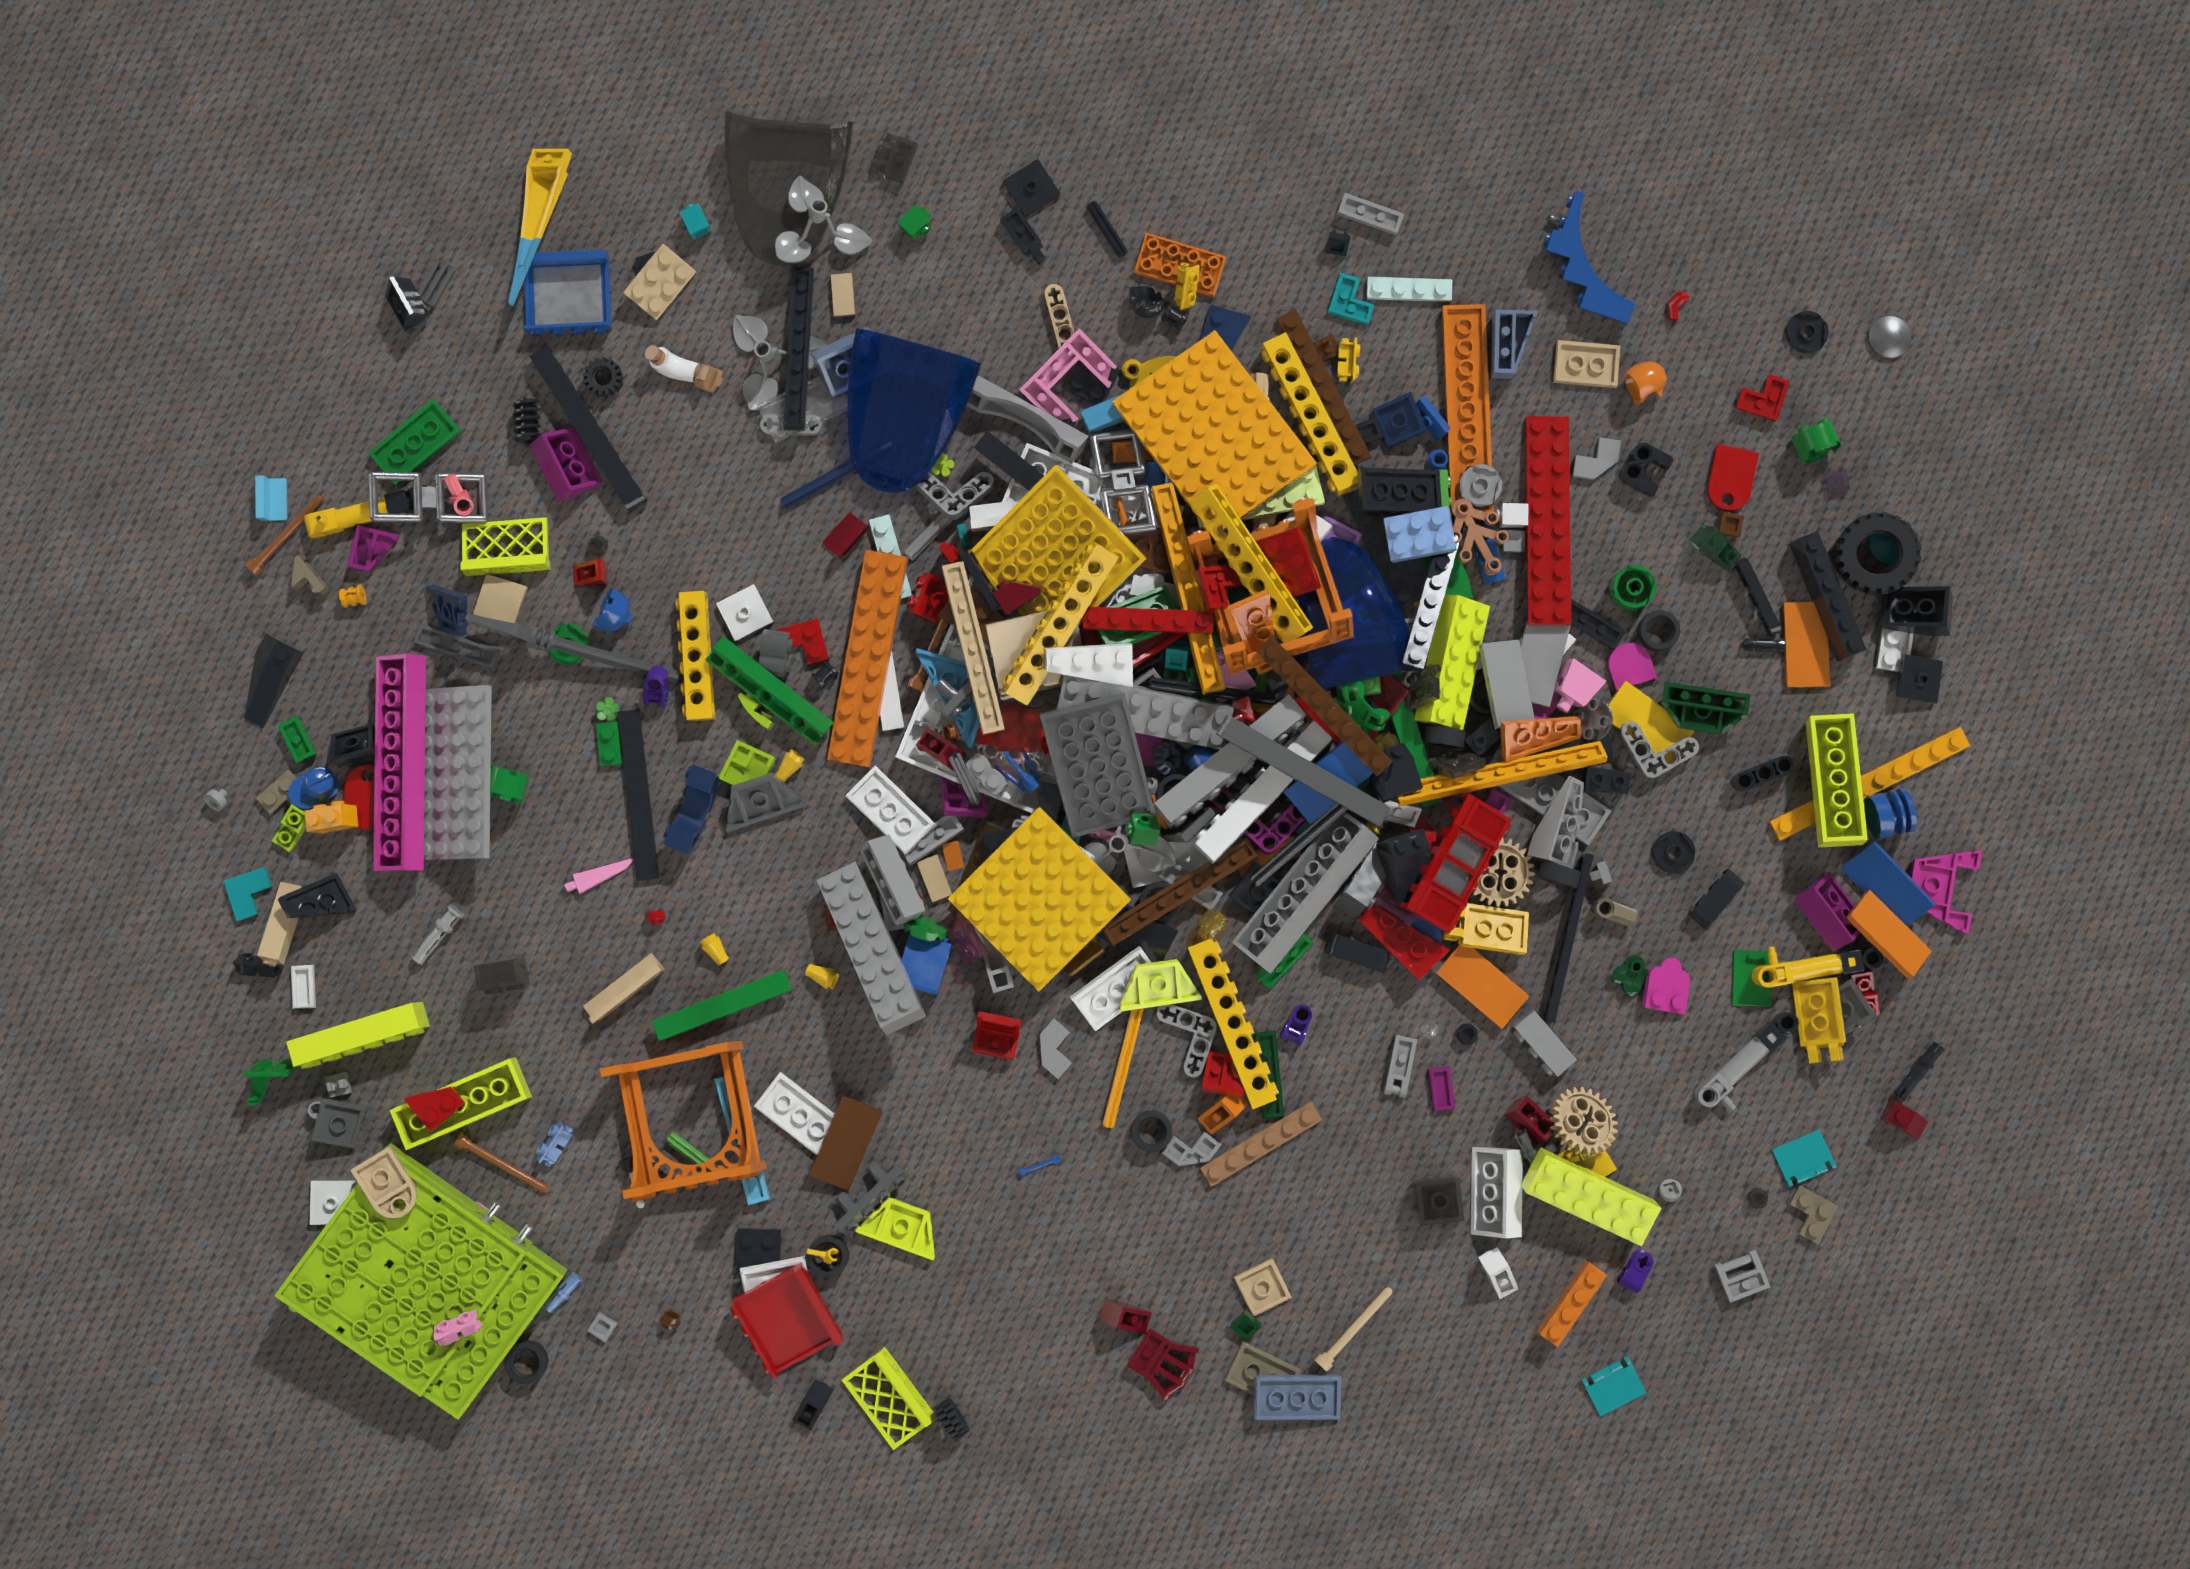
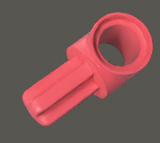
M455 474L446 476L444 481L451 493L449 499L454 510L459 515L465 516L470 514L473 510V502L468 491L463 490ZM462 499L468 501V505L465 508L457 506V503Z

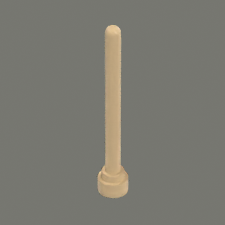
M1389 1287L1385 1288L1327 1353L1324 1352L1316 1357L1315 1361L1327 1372L1333 1366L1334 1357L1391 1296L1392 1289Z

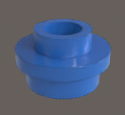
M1441 449L1432 451L1428 457L1429 466L1433 470H1444L1449 464L1448 454ZM1436 457L1442 458L1441 464L1435 462Z

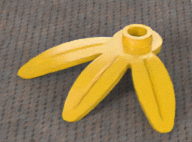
M1158 357L1142 364L1138 360L1130 359L1123 364L1122 373L1126 379L1130 380L1131 389L1150 376V373H1154L1176 357ZM1135 366L1137 369L1136 373L1130 374L1128 371L1129 367Z

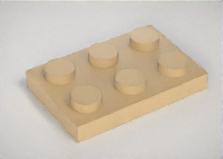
M662 244L622 293L653 319L657 320L696 271L665 244Z

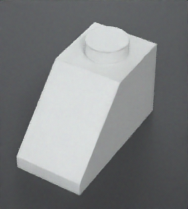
M1497 1247L1478 1257L1499 1299L1518 1290L1510 1267Z

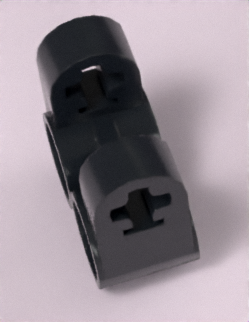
M1639 443L1631 450L1623 468L1620 470V479L1625 485L1653 498L1659 486L1643 477L1649 463L1669 470L1674 459L1648 443ZM1637 451H1643L1646 454V459H1640ZM1633 469L1636 472V478L1629 477L1627 470Z

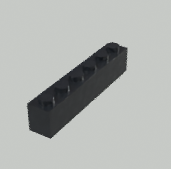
M1816 531L1799 537L1789 544L1812 602L1815 604L1837 662L1866 651L1867 649L1819 532Z

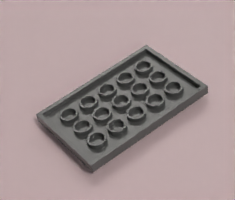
M1124 692L1040 714L1072 838L1124 825L1130 821L1131 814L1156 815Z

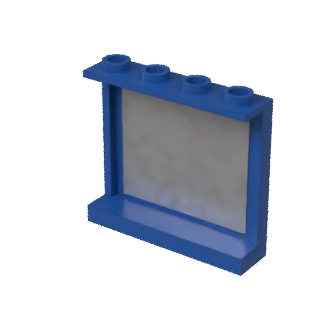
M587 250L535 253L525 277L526 325L523 326V329L530 333V336L535 337L543 336V333L551 332V335L559 336L569 331L580 335L585 334V331L593 330L594 333H606V330L612 329L610 265L607 251Z

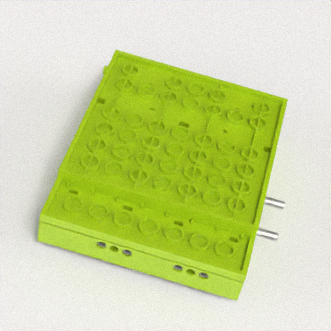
M390 1143L386 1148L391 1145L416 1185L417 1200L414 1207L402 1217H384L374 1209L357 1183L274 1296L288 1305L290 1311L294 1313L297 1311L420 1397L423 1395L459 1420L562 1280L568 1269L532 1245L533 1243L526 1238L532 1229L529 1224H525L520 1233L495 1216V1213L501 1207L500 1204L494 1202L487 1211ZM396 1199L394 1207L402 1211L405 1209L406 1203L402 1199ZM476 1309L477 1320H480L482 1324L479 1332L464 1337L460 1331L458 1332L460 1339L446 1346L444 1344L439 1345L438 1341L434 1340V1326L443 1321L454 1319L464 1312Z

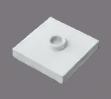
M754 584L716 603L736 642L774 623Z
M311 1181L310 1225H327L352 1191V1184L356 1181Z

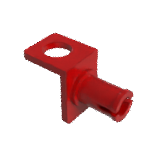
M1249 696L1232 703L1234 718L1247 726L1253 724L1262 715L1260 712L1253 710L1251 697Z

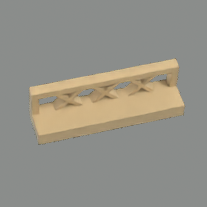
M650 953L583 1006L591 1016L589 1020L592 1024L601 1021L665 971L653 953Z

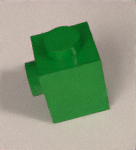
M915 204L898 221V226L914 242L920 235L924 237L931 230V215L925 208L922 207L920 209Z
M1131 814L1130 821L1125 826V834L1129 836L1130 844L1156 845L1160 833L1157 815Z

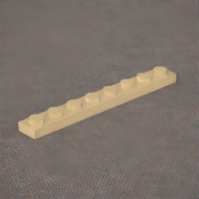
M964 562L944 565L941 568L982 735L1003 731L1004 724Z

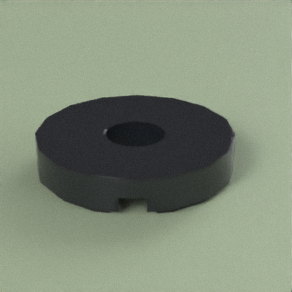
M1802 311L1790 319L1785 333L1789 345L1796 351L1806 354L1819 350L1826 343L1829 329L1828 324L1821 318V315L1812 311ZM1803 327L1812 329L1813 334L1811 337H1805L1802 334Z
M1669 831L1660 835L1652 847V858L1656 866L1670 874L1681 873L1687 870L1695 859V846L1692 840L1681 832ZM1672 846L1679 849V856L1675 859L1671 858L1668 854V850Z

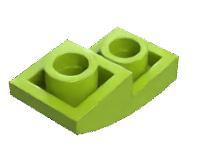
M739 693L738 697L748 713L765 728L771 730L775 724L770 721L772 716L762 710L760 713H757L761 706L757 703V700L748 693L746 695Z
M291 804L280 823L282 825L272 842L288 852L294 850L306 829L305 811Z

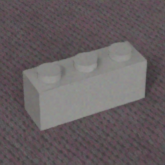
M1530 1010L1512 1026L1515 1030L1513 1032L1515 1038L1520 1043L1524 1041L1529 1046L1527 1051L1535 1060L1539 1058L1542 1061L1543 1065L1541 1067L1549 1076L1553 1074L1558 1077L1577 1061L1534 1010Z

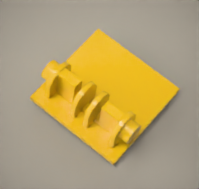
M1575 1148L1569 1151L1566 1149L1558 1154V1156L1604 1177L1617 1170L1606 1150L1594 1156L1588 1154L1586 1157L1583 1156L1582 1151L1576 1155Z

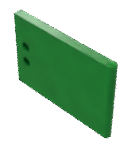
M1457 550L1445 595H1459L1470 599L1475 597L1463 563L1458 559L1459 552ZM1432 556L1422 557L1427 571L1429 570Z
M1734 950L1731 1006L1772 1007V987H1759L1752 980V972L1756 967L1769 964L1768 952ZM1764 971L1762 980L1766 982L1769 979V974L1767 971Z

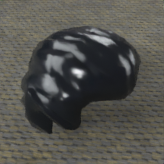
M1148 286L1130 287L1129 305L1135 314L1143 318H1151L1163 311L1165 301L1160 291L1156 293L1154 288Z

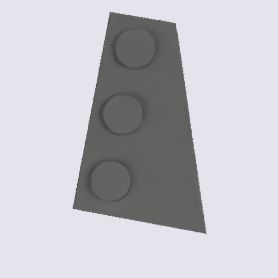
M1375 843L1367 853L1366 858H1364L1360 867L1356 870L1350 883L1346 885L1342 896L1333 905L1354 920L1365 908L1370 909L1376 901V898L1373 897L1376 891L1380 893L1386 884V881H1384L1386 874L1376 848L1378 843Z

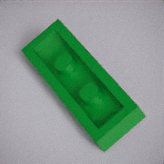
M1303 933L1271 974L1262 967L1255 976L1270 990L1311 947L1313 942Z

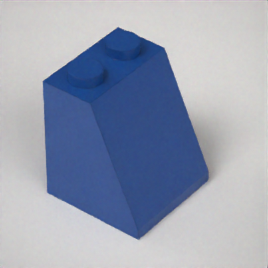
M909 934L902 956V963L914 989L936 995L939 994L953 945L948 943V938L943 940L936 938L935 941H926Z

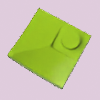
M736 740L719 775L720 780L733 786L769 774L776 758Z

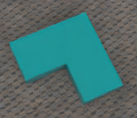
M1340 272L1328 314L1368 326L1374 304L1355 299L1360 278Z
M262 867L224 881L236 921L239 922L259 915L253 894L273 887L267 867Z

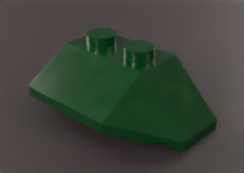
M1664 682L1662 705L1677 728L1722 735L1748 716L1751 695Z

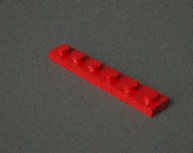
M1088 607L1083 615V629L1213 634L1214 611Z

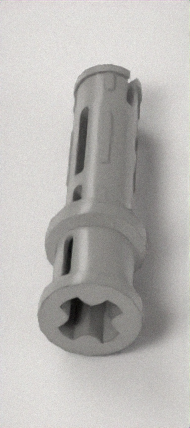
M450 904L444 916L436 921L434 930L411 956L412 959L423 965L446 934L452 933L453 927L460 918L463 919L465 917L464 913Z

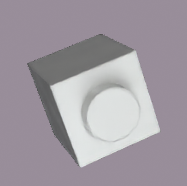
M1502 503L1500 509L1496 510L1499 517L1497 521L1499 522V528H1525L1528 525V504Z

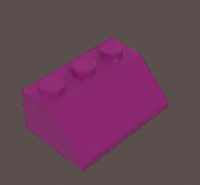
M574 427L541 434L529 446L557 502L572 499L603 483Z
M1830 871L1800 892L1794 899L1798 908L1804 912L1810 920L1812 927L1819 932L1824 943L1833 952L1852 942L1859 935L1860 931L1846 919L1855 905Z

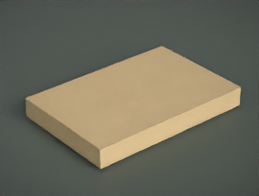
M1557 340L1553 383L1617 388L1620 346Z

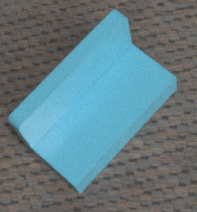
M264 475L255 476L257 519L261 521L287 520V479H269Z

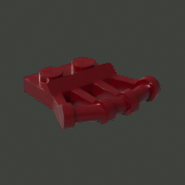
M1149 1327L1126 1365L1150 1380L1162 1398L1168 1401L1170 1399L1169 1396L1180 1388L1185 1387L1187 1384L1185 1381L1188 1376L1192 1375L1195 1371L1196 1353H1199L1200 1348L1174 1343ZM1175 1349L1188 1352L1186 1363L1169 1354V1350ZM1164 1359L1182 1369L1179 1376H1175L1160 1366ZM1156 1371L1174 1383L1164 1389L1154 1376Z

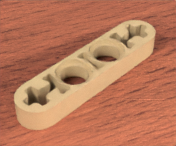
M1051 284L1045 290V299L1057 345L1060 348L1067 340H1062L1059 337V332L1066 329L1070 331L1072 336L1074 329L1062 287L1057 284ZM1055 289L1057 293L1060 292L1057 295L1058 303L1063 302V304H1054L1053 297L1048 296L1051 294V290ZM1058 309L1066 313L1065 318L1062 320H1057L1053 316L1054 312Z

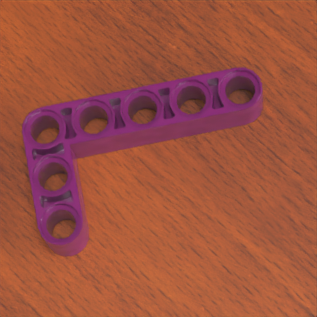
M1225 787L1219 791V795H1224L1228 799L1225 805L1218 804L1216 798L1211 802L1207 800L1222 815L1227 811L1225 806L1232 799L1237 801ZM1292 804L1269 829L1257 818L1252 824L1259 827V832L1257 834H1250L1246 830L1243 835L1262 853L1271 855L1305 822L1306 818L1304 816L1302 818L1294 817L1292 811L1297 807ZM1282 823L1287 824L1290 829L1289 832L1285 834L1279 832L1278 825ZM1266 839L1273 840L1275 843L1274 848H1265L1263 841Z

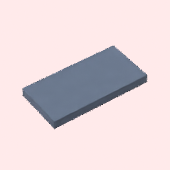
M1255 1375L1253 1419L1340 1420L1342 1376Z

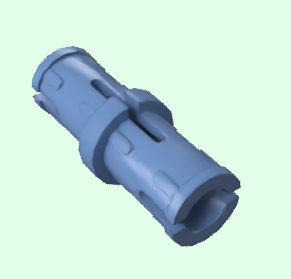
M572 1272L561 1285H557L555 1292L543 1304L544 1308L550 1313H554L564 1300H568L571 1297L570 1294L582 1283V1278L575 1272Z

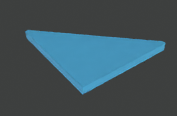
M916 648V654L934 687L944 679L958 691L969 681L965 662ZM994 671V673L991 675L993 681H994V678H995V671ZM938 692L942 702L946 705L949 700ZM974 699L970 703L965 702L960 707L962 709L960 714L956 718H952L970 750L973 748L980 726Z

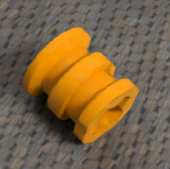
M361 584L357 585V588L349 587L348 590L343 588L339 591V599L344 608H347L349 605L357 606L358 603L366 605V593Z

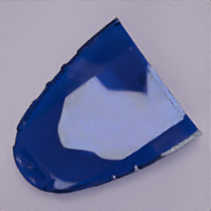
M856 328L848 373L847 418L850 457L860 478L872 488L888 493L907 491L919 484L932 470L953 437L970 401L982 362L888 334ZM890 441L892 442V445L890 447L881 449V446H883L884 444Z
M1334 538L1322 540L1321 545L1343 610L1350 608L1353 616L1354 637L1292 657L1324 690L1395 673L1414 671L1401 666L1410 630L1398 602L1375 563L1362 548L1350 541ZM1316 590L1295 596L1299 600V607L1313 626L1311 630L1299 638L1329 629ZM1293 690L1296 699L1298 694Z

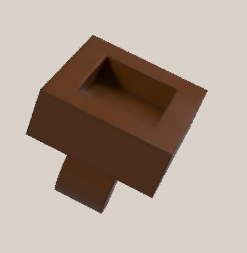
M1333 334L1313 342L1323 362L1338 356L1339 347Z

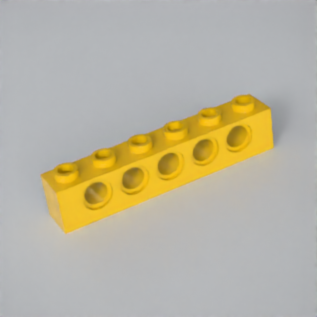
M705 591L679 592V598H676V609L680 611L677 629L678 632H681L682 640L678 642L679 653H683V662H680L681 675L684 674L681 692L682 696H685L686 704L682 705L683 716L687 717V720L690 722L715 720L712 665L705 660L711 653L708 596ZM696 609V618L688 619V612ZM697 630L699 632L698 638L694 641L689 640L690 632ZM698 651L700 653L699 660L691 662L690 655ZM696 672L701 673V680L698 683H693L691 680L692 675ZM698 693L702 694V702L700 704H694V695Z

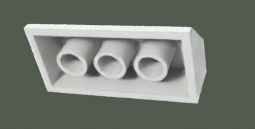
M1472 1147V1235L1498 1238L1522 1237L1521 1184L1523 1156L1521 1149Z

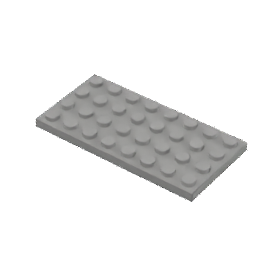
M479 685L426 689L424 860L489 858L492 686Z

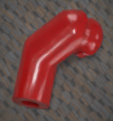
M1678 291L1668 301V321L1679 320L1678 308L1689 301L1688 293Z

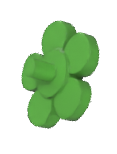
M606 697L604 703L601 701L596 703L595 707L599 710L597 713L598 719L604 720L606 718L608 721L615 719L614 713H617L620 708L617 703H613L614 701L611 697Z

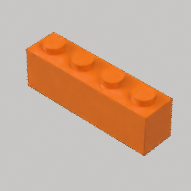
M1584 1260L1536 1332L1559 1347L1607 1277V1274Z

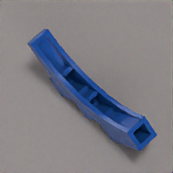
M1576 191L1573 195H1569L1566 202L1567 214L1566 216L1562 215L1558 225L1561 231L1553 229L1551 234H1546L1543 245L1546 246L1544 252L1568 259L1567 262H1563L1559 274L1562 275V281L1585 288L1584 291L1580 290L1577 297L1578 309L1623 324H1629L1636 303L1621 297L1607 287L1596 275L1587 260L1580 234V210L1585 193Z

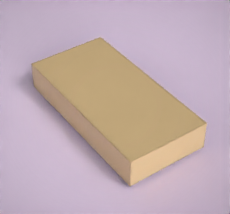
M852 273L831 275L834 318L855 316Z
M938 855L917 862L932 902L952 895Z

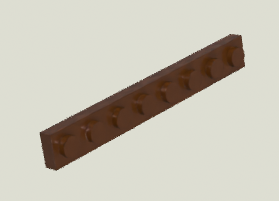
M1295 309L1278 317L1277 322L1282 332L1287 333L1354 466L1371 459V455L1297 310Z
M1273 636L1256 650L1272 669L1376 776L1393 762Z
M1246 838L1226 850L1214 864L1208 861L1109 922L1102 931L1111 945L1115 946L1253 861L1259 855L1249 839Z

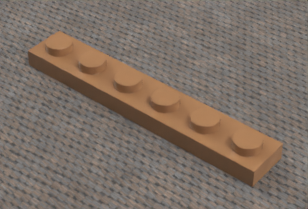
M1310 1101L1206 1163L1200 1169L1212 1187L1322 1121Z

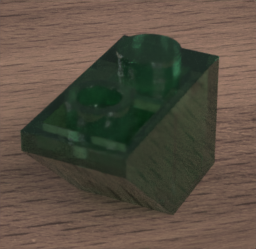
M1702 524L1689 540L1700 553L1726 571H1729L1741 557L1740 552L1717 527Z

